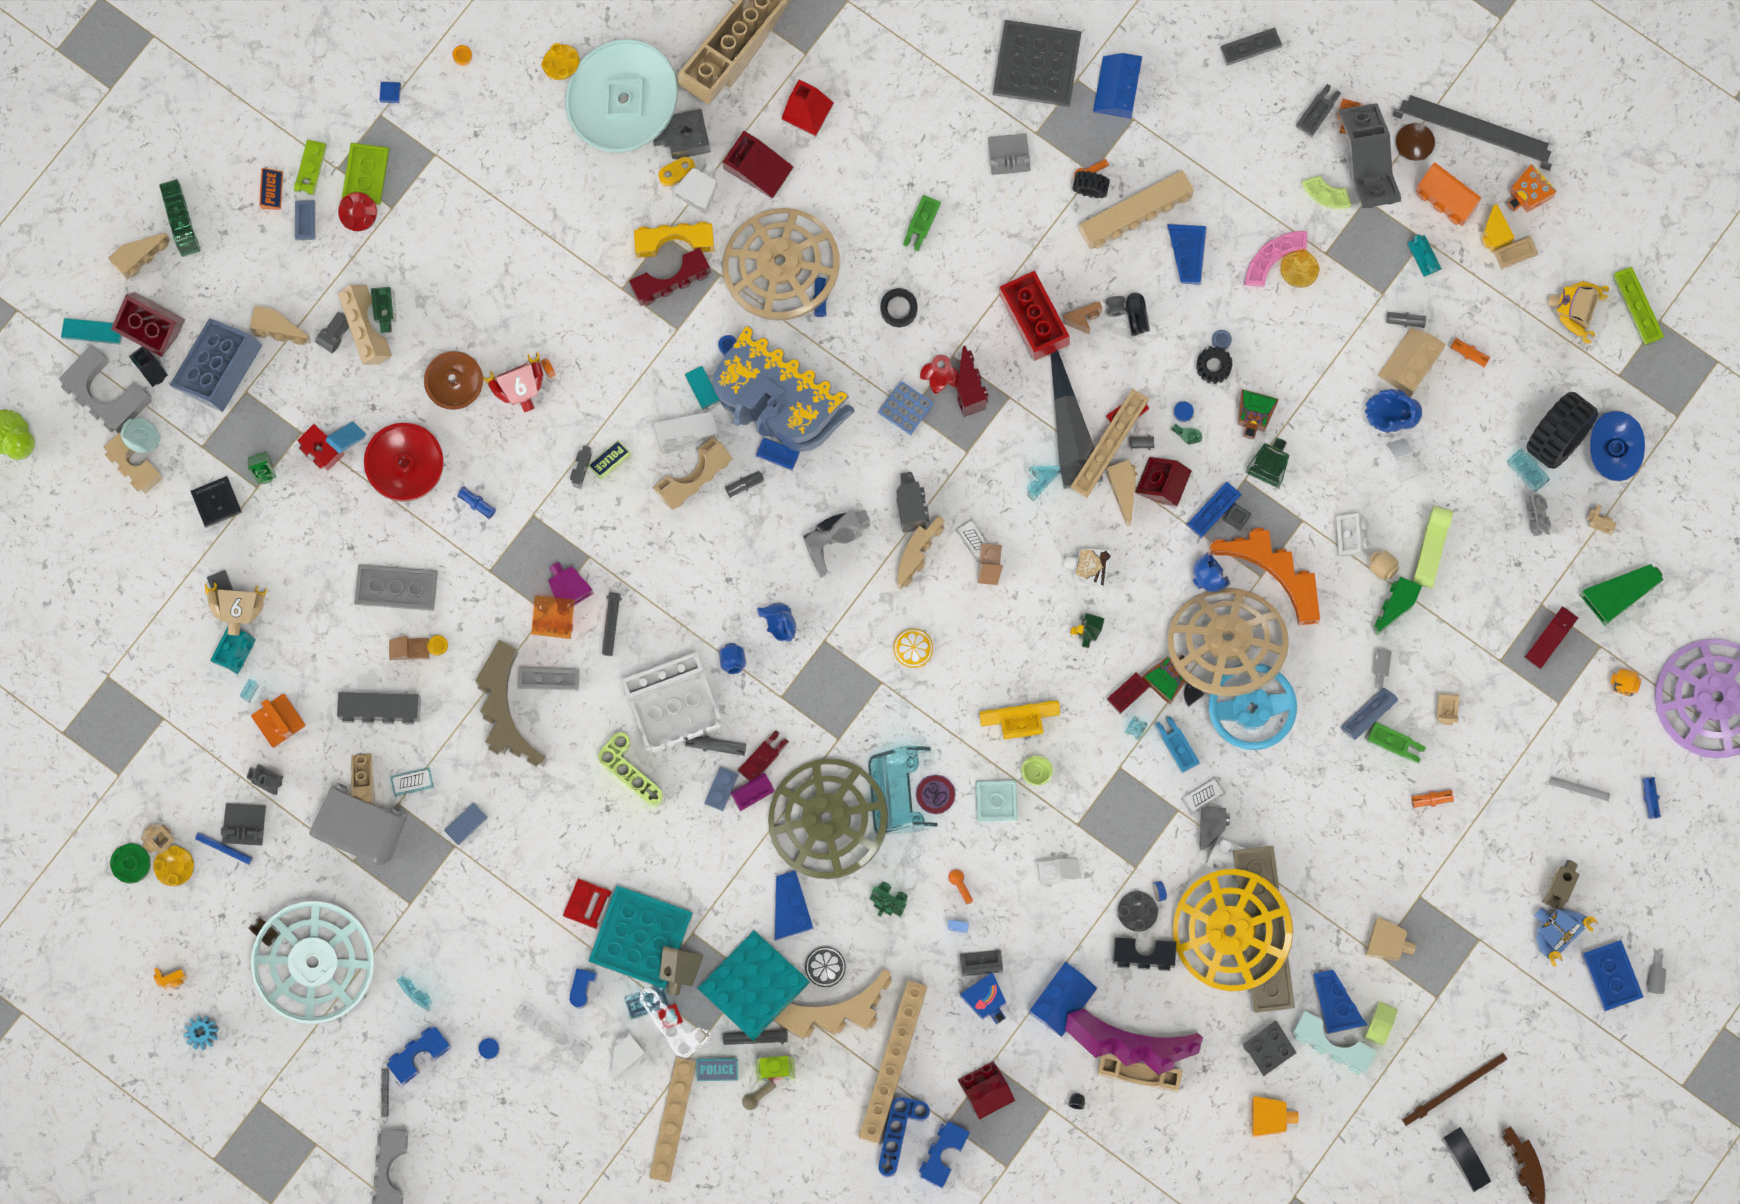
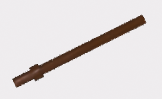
M1504 1053L1500 1054L1423 1106L1419 1105L1414 1109V1112L1402 1119L1403 1124L1408 1126L1418 1118H1424L1428 1115L1427 1112L1505 1062L1507 1057Z

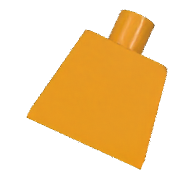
M1257 1096L1252 1098V1137L1285 1133L1287 1131V1124H1298V1111H1287L1286 1102Z

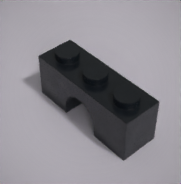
M1115 937L1113 964H1117V968L1128 969L1132 965L1138 966V969L1150 970V967H1158L1159 971H1170V968L1175 967L1176 941L1156 940L1154 952L1144 956L1136 950V939Z

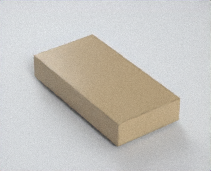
M1531 236L1496 249L1493 252L1501 270L1538 255Z

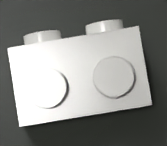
M1218 836L1206 865L1217 871L1235 869L1232 851L1246 848Z

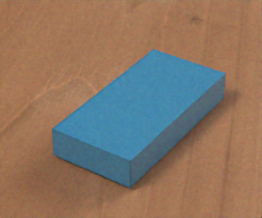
M352 421L329 435L325 441L340 454L363 440L367 434Z

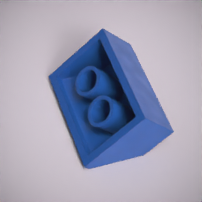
M1127 53L1103 56L1093 112L1132 118L1142 56Z
M1065 962L1029 1010V1014L1062 1037L1066 1032L1068 1014L1083 1009L1097 990V987L1082 973Z

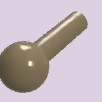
M771 1080L756 1093L745 1095L742 1099L743 1107L747 1110L755 1109L758 1106V1101L776 1088V1084Z

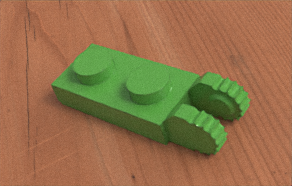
M926 195L922 196L908 227V233L903 243L904 246L907 247L911 242L913 234H916L919 238L915 243L914 250H920L924 238L926 239L941 206L940 201Z
M1375 722L1367 739L1368 742L1415 763H1419L1421 759L1407 752L1408 747L1410 746L1419 752H1424L1426 749L1425 746L1413 741L1412 738Z

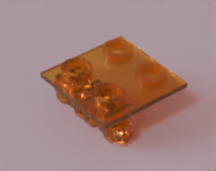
M535 595L531 635L571 639L574 626L572 623L575 600Z

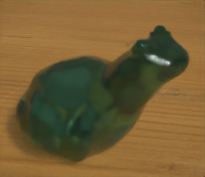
M1177 424L1171 427V430L1188 445L1202 441L1203 435L1198 429H1184Z

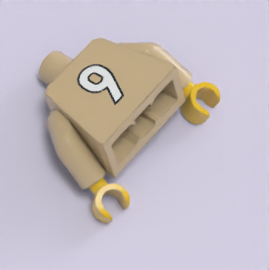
M207 583L205 584V594L207 595L209 608L214 617L219 619L220 622L228 623V635H240V624H249L250 621H254L263 610L267 588L264 589L263 593L258 591V586H256L254 592L217 590L216 583H214V588L209 589Z

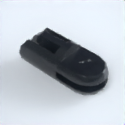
M1137 292L1129 294L1126 298V308L1131 336L1150 332L1144 297Z

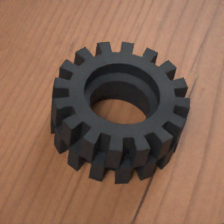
M1078 171L1075 174L1072 190L1077 192V194H1083L1082 196L1104 198L1108 193L1110 179H1107L1108 177L1102 174L1098 175L1096 172Z
M1210 346L1207 350L1205 348L1197 359V374L1201 376L1203 381L1207 380L1209 384L1210 382H1213V384H1217V382L1222 383L1224 379L1229 377L1232 370L1233 360L1230 357V353H1226L1224 348L1219 349V346H1215V348ZM1212 358L1220 360L1222 368L1217 372L1210 371L1207 368L1208 360Z

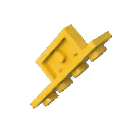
M1058 700L1014 707L1009 706L994 710L988 709L979 712L980 724L982 727L1001 724L1004 740L1043 734L1041 718L1059 716L1060 704Z

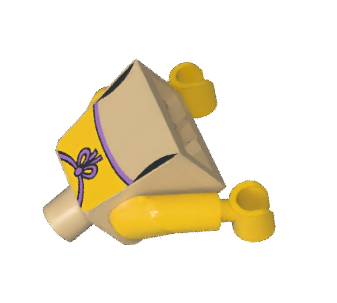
M1581 281L1571 286H1565L1561 296L1552 294L1549 298V306L1557 307L1556 313L1560 318V322L1569 331L1579 337L1582 336V341L1590 344L1592 342L1587 339V334L1595 337V333L1593 331L1586 332L1585 329L1589 328L1598 299L1605 300L1608 298V295H1604L1602 291L1608 292L1609 287L1602 286L1599 288L1596 284Z

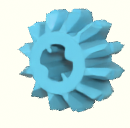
M198 1015L196 1018L197 1022L193 1019L189 1020L192 1024L191 1027L185 1025L184 1028L189 1030V1032L184 1033L183 1036L189 1038L186 1043L188 1045L193 1044V1049L197 1050L200 1045L201 1050H206V1043L212 1047L213 1043L210 1040H218V1037L213 1034L218 1033L219 1029L213 1028L216 1022H209L208 1016H205L202 1021V1017ZM203 1029V1031H205V1035L200 1036L197 1034V1031H202Z

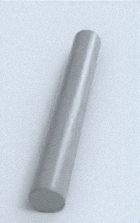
M1551 777L1549 782L1550 785L1609 801L1610 793Z

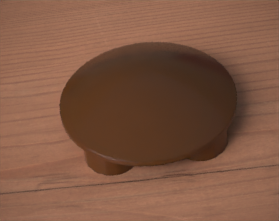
M1411 123L1404 126L1396 137L1398 153L1400 156L1413 161L1427 159L1435 147V137L1432 131L1419 123Z

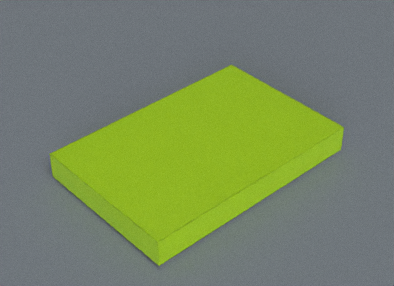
M358 143L350 144L342 199L348 194L361 192L370 196L376 205H381L390 153L389 147Z

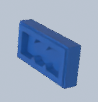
M764 437L756 453V457L793 471L800 452L791 450L782 444Z

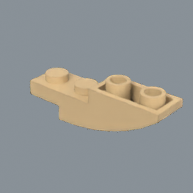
M939 515L927 530L919 526L909 540L898 571L897 587L900 590L903 586L908 587L914 579L912 575L924 568L926 565V555L922 551L926 552L932 545L931 540L935 536L939 537L944 531L945 520Z

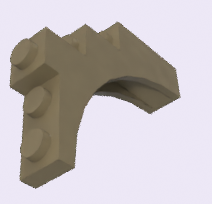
M499 640L475 680L476 684L479 685L478 689L486 694L491 692L480 710L483 715L482 719L490 724L496 722L485 742L489 746L488 750L497 755L499 752L505 755L508 748H510L509 752L517 757L521 755L526 757V762L535 767L538 765L544 767L547 761L546 757L533 749L523 739L511 717L508 703V681L518 651Z

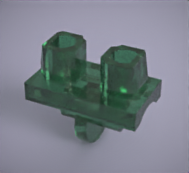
M882 882L878 887H874L869 899L875 902L874 907L880 910L878 913L879 917H882L884 913L889 916L894 913L901 917L907 905L908 895L898 892L896 897L889 894L892 887L886 882Z

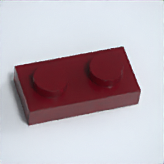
M1136 672L1111 694L1107 701L1119 714H1122L1150 686Z

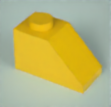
M1498 204L1493 205L1482 235V242L1485 248H1489L1491 253L1496 249L1511 244L1515 238Z

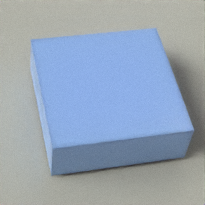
M949 920L948 930L968 933L969 923Z

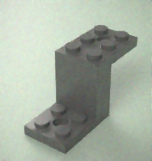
M1378 103L1339 110V116L1348 137L1350 177L1362 208H1373L1375 206L1401 202V194L1392 173L1390 133Z

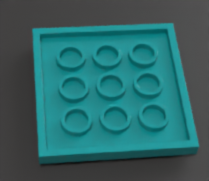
M617 885L588 962L665 989L668 981L662 980L659 977L663 947L681 948L693 912Z
M753 930L697 989L754 1041L803 991L810 981Z

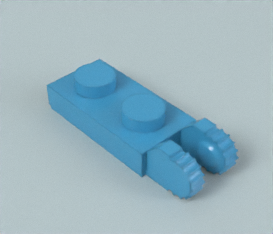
M1169 716L1166 720L1173 730L1172 733L1167 735L1160 722L1155 725L1181 773H1184L1199 765L1200 762L1181 729H1178L1172 717Z

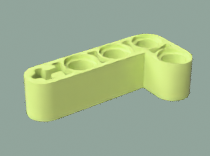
M1433 506L1413 582L1427 588H1433L1447 531L1453 517V510Z
M616 733L599 752L600 764L652 807L659 806L663 802L662 791L623 758L631 747L630 739L625 733ZM623 738L627 741L624 747L616 746L618 739ZM605 754H612L613 760L606 763L603 761V757ZM620 767H628V773L626 775L618 774ZM635 780H643L644 785L641 788H635L633 786ZM647 788L652 794L657 793V800L654 798L650 800L651 797L649 793L646 792Z

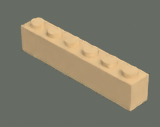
M1183 170L1081 223L1079 231L1090 250L1101 248L1106 244V241L1121 237L1123 232L1129 229L1130 231L1137 229L1141 225L1140 223L1146 220L1148 222L1154 220L1158 216L1157 214L1163 211L1165 213L1171 211L1175 207L1174 205L1180 202L1182 204L1188 202L1192 198L1191 196H1193L1194 189Z

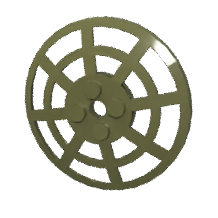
M840 759L815 760L795 769L777 788L769 809V832L778 854L796 871L817 879L830 880L842 878L862 869L879 851L888 826L886 800L878 783L861 767ZM820 765H840L852 769V772L846 779L836 776H822ZM812 767L814 778L803 783L795 792L785 787L797 774ZM859 775L864 777L871 785L877 796V802L866 803L861 792L853 785ZM823 782H835L841 784L836 794L825 793ZM815 784L817 795L809 801L799 796L806 788ZM848 790H851L856 796L859 805L848 807L842 799ZM780 794L789 799L785 810V824L774 827V811ZM794 803L803 807L802 819L791 822V811ZM880 810V827L875 841L872 842L864 837L868 824V812ZM825 812L831 814V820L827 823H823L821 820V816ZM861 813L860 828L856 832L849 827L851 815ZM804 827L805 831L809 834L804 845L797 840L793 833L794 829ZM787 832L791 842L800 850L795 862L783 851L776 835ZM844 834L853 839L846 847L837 851L835 840L841 838ZM816 840L827 842L829 853H817L811 851V848ZM859 843L869 849L866 855L858 862L842 869L839 857L851 852ZM807 856L819 860L831 859L834 871L816 872L806 869L802 865Z

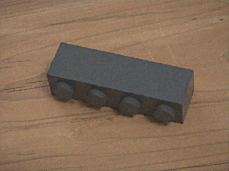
M338 692L337 717L343 723H354V720H362V723L373 724L374 721H382L383 724H394V721H402V724L413 725L414 722H420L421 698L418 694Z

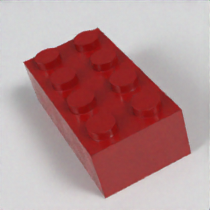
M1035 270L999 287L1000 297L1034 361L1070 345V335Z

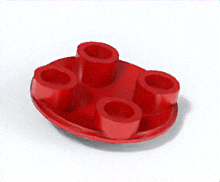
M361 192L348 194L340 201L338 208L339 219L343 226L349 230L364 231L370 228L376 220V204L367 194Z

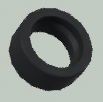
M896 288L885 293L881 300L880 311L882 318L887 324L892 327L901 328L908 326L914 321L917 316L918 304L915 296L910 291ZM895 297H903L910 303V312L904 318L897 319L888 313V303Z

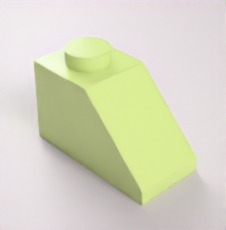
M1379 1001L1363 1039L1383 1047L1393 1027L1398 1009Z

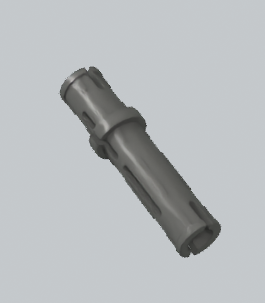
M707 735L705 737L698 736L690 740L686 737L685 747L699 748L705 752L711 750L745 756L747 743L713 739Z

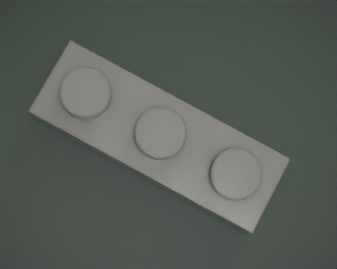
M519 668L518 688L579 691L580 670Z

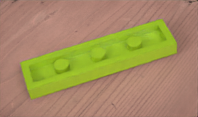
M1631 266L1614 273L1613 278L1644 345L1646 346L1663 339V332L1633 267Z

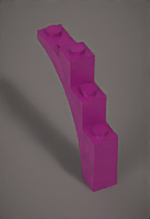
M1086 1009L1068 1014L1065 1028L1095 1058L1112 1053L1125 1066L1143 1061L1157 1075L1173 1070L1175 1062L1199 1054L1203 1039L1199 1033L1171 1038L1134 1034L1101 1021Z

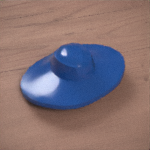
M1620 411L1605 413L1596 421L1590 437L1592 463L1599 474L1608 480L1620 482L1633 477L1638 472L1644 459L1645 437L1638 421L1627 413Z

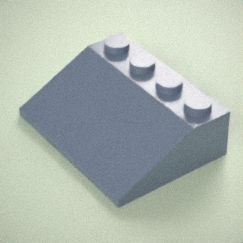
M209 318L170 386L209 407L223 412L261 349L262 344L248 333Z

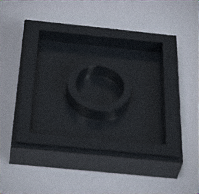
M228 476L190 491L205 528L242 513Z

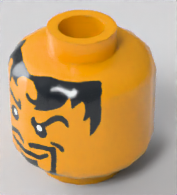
M1620 668L1618 673H1613L1610 684L1614 685V692L1631 697L1634 693H1638L1642 678H1639V674L1635 671Z

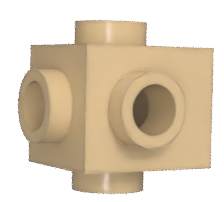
M157 824L149 825L143 831L144 835L140 838L144 842L142 844L148 852L158 854L167 851L175 840L170 835L171 832L166 826Z

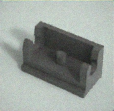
M1001 950L960 954L962 976L1003 972Z

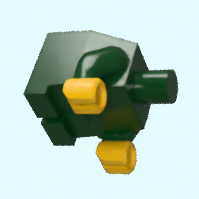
M1087 613L1081 614L1079 619L1081 620V625L1072 627L1070 634H1079V639L1083 640L1081 647L1089 648L1090 642L1096 641L1102 631L1105 618Z

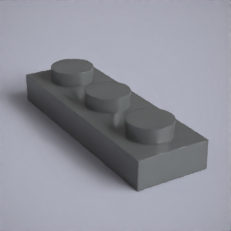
M1274 27L1222 45L1220 50L1228 66L1281 48L1282 43Z

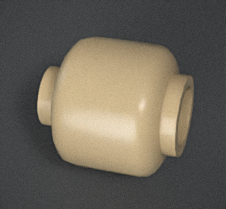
M1386 550L1380 553L1376 551L1369 559L1371 562L1369 566L1370 571L1381 580H1390L1399 570L1398 560Z

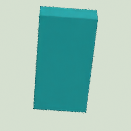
M703 366L685 374L702 410L720 402Z

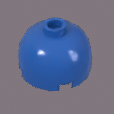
M1208 552L1195 562L1193 566V574L1195 576L1193 582L1198 589L1204 588L1206 591L1214 593L1230 585L1228 576L1225 578L1222 576L1223 568Z

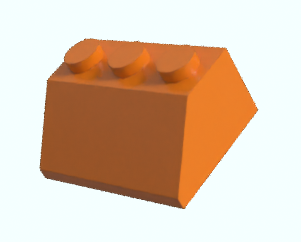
M1435 162L1418 184L1415 191L1418 193L1419 198L1423 201H1429L1433 204V208L1439 213L1443 212L1453 224H1459L1460 226H1463L1476 211L1482 198Z

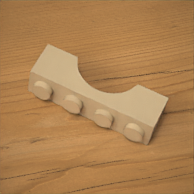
M349 285L340 291L338 296L362 364L379 365L392 357L386 338L376 333L369 323L367 309L373 301L367 285Z
M713 436L698 448L699 461L691 474L683 478H674L667 475L653 487L662 501L672 510L680 507L690 495L695 494L705 482H709L719 470L727 467L733 459L721 442Z
M1106 1054L1100 1058L1097 1076L1177 1093L1183 1070L1173 1068V1070L1157 1075L1146 1064L1135 1063L1125 1066L1116 1056Z

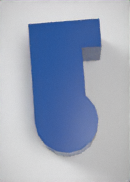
M576 969L569 998L570 1003L575 1008L581 1009L587 1005L590 982L596 983L597 973Z

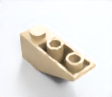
M166 233L127 243L118 248L108 259L128 280L130 277L136 276L144 264H149L154 259L156 253L166 249L171 240Z
M254 306L250 330L254 336L259 338H266V336L274 337V340L284 342L285 339L292 340L293 343L298 345L311 343L308 335L276 310Z
M372 753L352 755L351 796L375 806Z

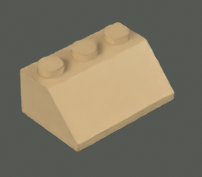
M1410 328L1378 376L1398 390L1404 391L1411 398L1443 352L1446 344L1430 333Z

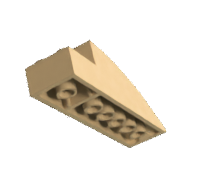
M738 0L678 74L677 84L710 105L724 86L731 88L791 0Z

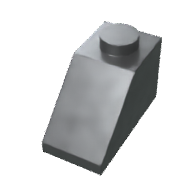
M1201 808L1200 850H1205L1225 831L1226 826H1230V814L1226 813V808Z

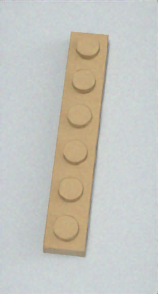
M1132 388L1070 489L1088 498L1149 401L1148 397Z
M676 1057L650 1179L670 1183L696 1061Z

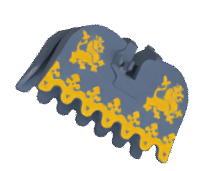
M745 326L734 345L718 365L713 377V388L721 404L728 412L735 415L733 423L739 426L740 424L748 425L751 421L756 422V430L761 436L775 437L784 446L794 451H812L821 446L855 412L854 408L850 405L840 408L849 398L848 394L843 391H839L835 395L830 394L832 386L829 381L824 380L819 384H815L816 373L810 369L804 373H799L800 362L797 359L783 362L785 356L783 349L776 348L769 352L767 350L769 346L768 339L762 337L757 341L752 340L753 329L750 326Z

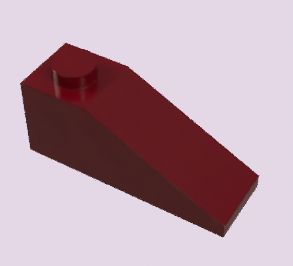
M1562 606L1524 658L1541 670L1579 617Z

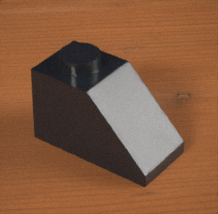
M140 347L128 356L152 387L162 383L168 376L148 349Z

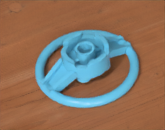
M1259 663L1254 668L1256 671L1267 673L1272 667ZM1243 664L1234 666L1232 668L1243 666ZM1279 672L1274 678L1283 686L1286 691L1285 694L1267 695L1264 690L1258 689L1251 693L1235 696L1233 700L1217 703L1218 695L1210 694L1209 715L1218 734L1230 744L1247 750L1266 749L1284 739L1292 729L1296 719L1297 699L1293 687L1283 674ZM1222 675L1220 686H1223L1234 675ZM1250 704L1257 708L1254 713H1250V710L1247 711ZM1289 711L1283 728L1273 737L1260 742H1247L1235 738L1227 732L1220 722H1237L1246 730H1256L1263 727L1270 717Z

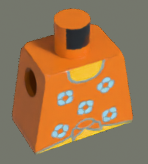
M1531 164L1512 186L1510 194L1513 198L1507 202V205L1514 212L1521 206L1525 211L1530 212L1551 200L1557 190Z

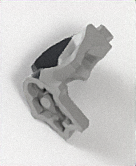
M851 509L847 513L829 517L817 524L813 531L803 535L805 545L820 578L825 577L828 572L824 560L823 547L828 543L847 544L861 537L862 530L870 527V519L866 510L855 514L854 509Z

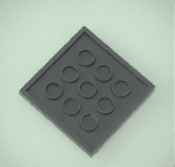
M1005 20L993 95L1070 107L1082 31Z

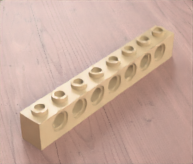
M907 981L859 1135L861 1140L877 1145L880 1143L927 992V986Z

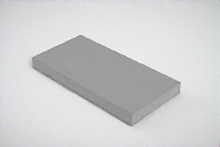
M358 565L354 604L434 611L438 571Z

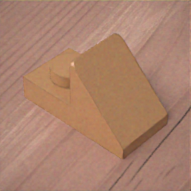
M1097 301L1063 315L1062 321L1067 326L1090 334V327L1086 319L1093 320L1098 318L1102 313V305L1100 301Z
M981 544L977 583L998 585L1002 571V565H1000L1002 545Z
M402 636L389 640V660L430 659V652L427 649L429 638L409 639L407 636Z

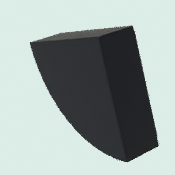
M1187 683L1184 699L1186 705L1190 707L1203 697L1204 693Z

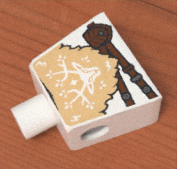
M1082 548L1078 558L1066 555L1064 567L1075 569V580L1104 591L1113 550Z

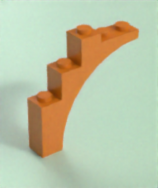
M1264 528L1252 529V532L1248 534V540L1241 537L1235 538L1231 542H1225L1224 539H1220L1210 543L1209 551L1212 556L1241 558L1256 564L1273 576L1288 594L1296 612L1298 626L1319 624L1320 613L1315 573L1300 571L1295 575L1292 551L1287 552L1286 549H1280L1272 553L1269 530H1264Z

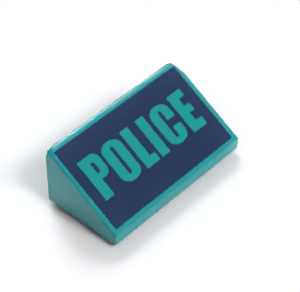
M697 1059V1081H738V1059Z

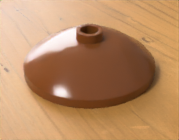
M447 351L437 355L428 364L424 373V387L427 395L436 405L445 409L456 410L467 407L477 399L482 390V370L476 360L464 352ZM449 375H455V379L449 380Z

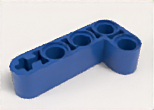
M898 1097L892 1102L879 1161V1172L883 1177L890 1178L896 1174L908 1119L921 1122L927 1120L930 1115V1108L927 1103L904 1097ZM898 1102H903L907 1106L906 1110L902 1113L895 1110V1105ZM919 1106H923L927 1110L926 1115L923 1117L915 1114V1109ZM894 1122H899L902 1125V1130L898 1133L893 1132L890 1128ZM890 1142L898 1145V1150L894 1153H890L886 1149L887 1144ZM884 1155L896 1157V1160L891 1159V1167L894 1169L889 1170V1173H885V1169L882 1168L883 1165L887 1164L888 1158H884Z

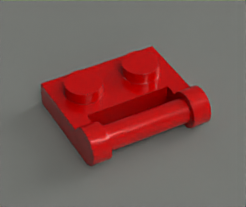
M578 878L563 917L597 929V921L607 897L610 898L612 892ZM595 893H598L600 896L590 920L586 919L585 915Z

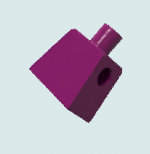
M557 562L549 568L554 577L549 579L548 582L561 614L594 594L592 588L572 566L564 570L560 562Z

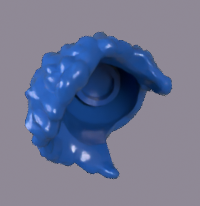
M1392 388L1390 390H1381L1379 394L1369 398L1368 402H1366L1367 409L1365 413L1368 414L1366 417L1368 422L1375 429L1385 433L1397 432L1401 429H1411L1420 422L1422 417L1420 403L1408 397L1402 390Z

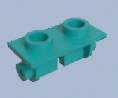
M1416 235L1413 237L1414 240L1407 242L1423 277L1442 270L1425 235Z

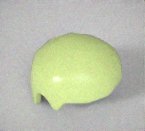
M1031 756L1022 765V777L1031 785H1043L1049 782L1052 777V764L1043 756Z

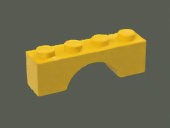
M706 221L698 222L697 225L680 223L674 227L660 225L657 228L639 227L638 230H634L637 258L656 257L660 247L671 240L685 241L693 250L700 247L702 252L715 251L712 223L708 224Z

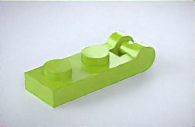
M307 139L297 180L294 184L295 192L305 191L310 195L315 194L327 147L326 143ZM304 179L310 180V183L305 184Z

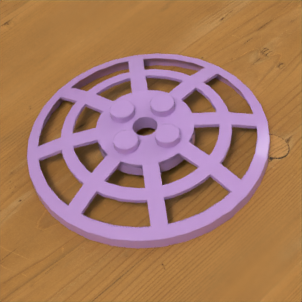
M1720 639L1697 641L1677 651L1667 661L1658 676L1655 687V705L1659 720L1673 741L1693 754L1716 759L1739 755L1740 747L1733 749L1731 737L1740 733V726L1730 730L1728 719L1735 713L1740 716V686L1734 679L1740 671V655L1737 660L1725 656H1712L1709 645H1726L1740 650V645ZM1697 647L1701 648L1703 658L1692 662L1685 670L1673 665L1684 653ZM1714 661L1725 662L1733 666L1728 674L1716 672ZM1706 664L1708 674L1700 680L1689 674L1699 665ZM1670 672L1679 677L1675 688V701L1663 704V685L1667 673ZM1684 681L1695 686L1692 697L1686 699L1681 697ZM1713 692L1722 694L1723 699L1721 702L1713 700ZM1695 706V709L1700 714L1696 723L1688 717L1684 707ZM1677 709L1682 720L1691 728L1685 739L1671 726L1667 719L1666 711ZM1707 720L1719 721L1721 732L1708 731L1702 727ZM1698 734L1708 738L1723 739L1725 751L1706 750L1693 745L1692 742Z

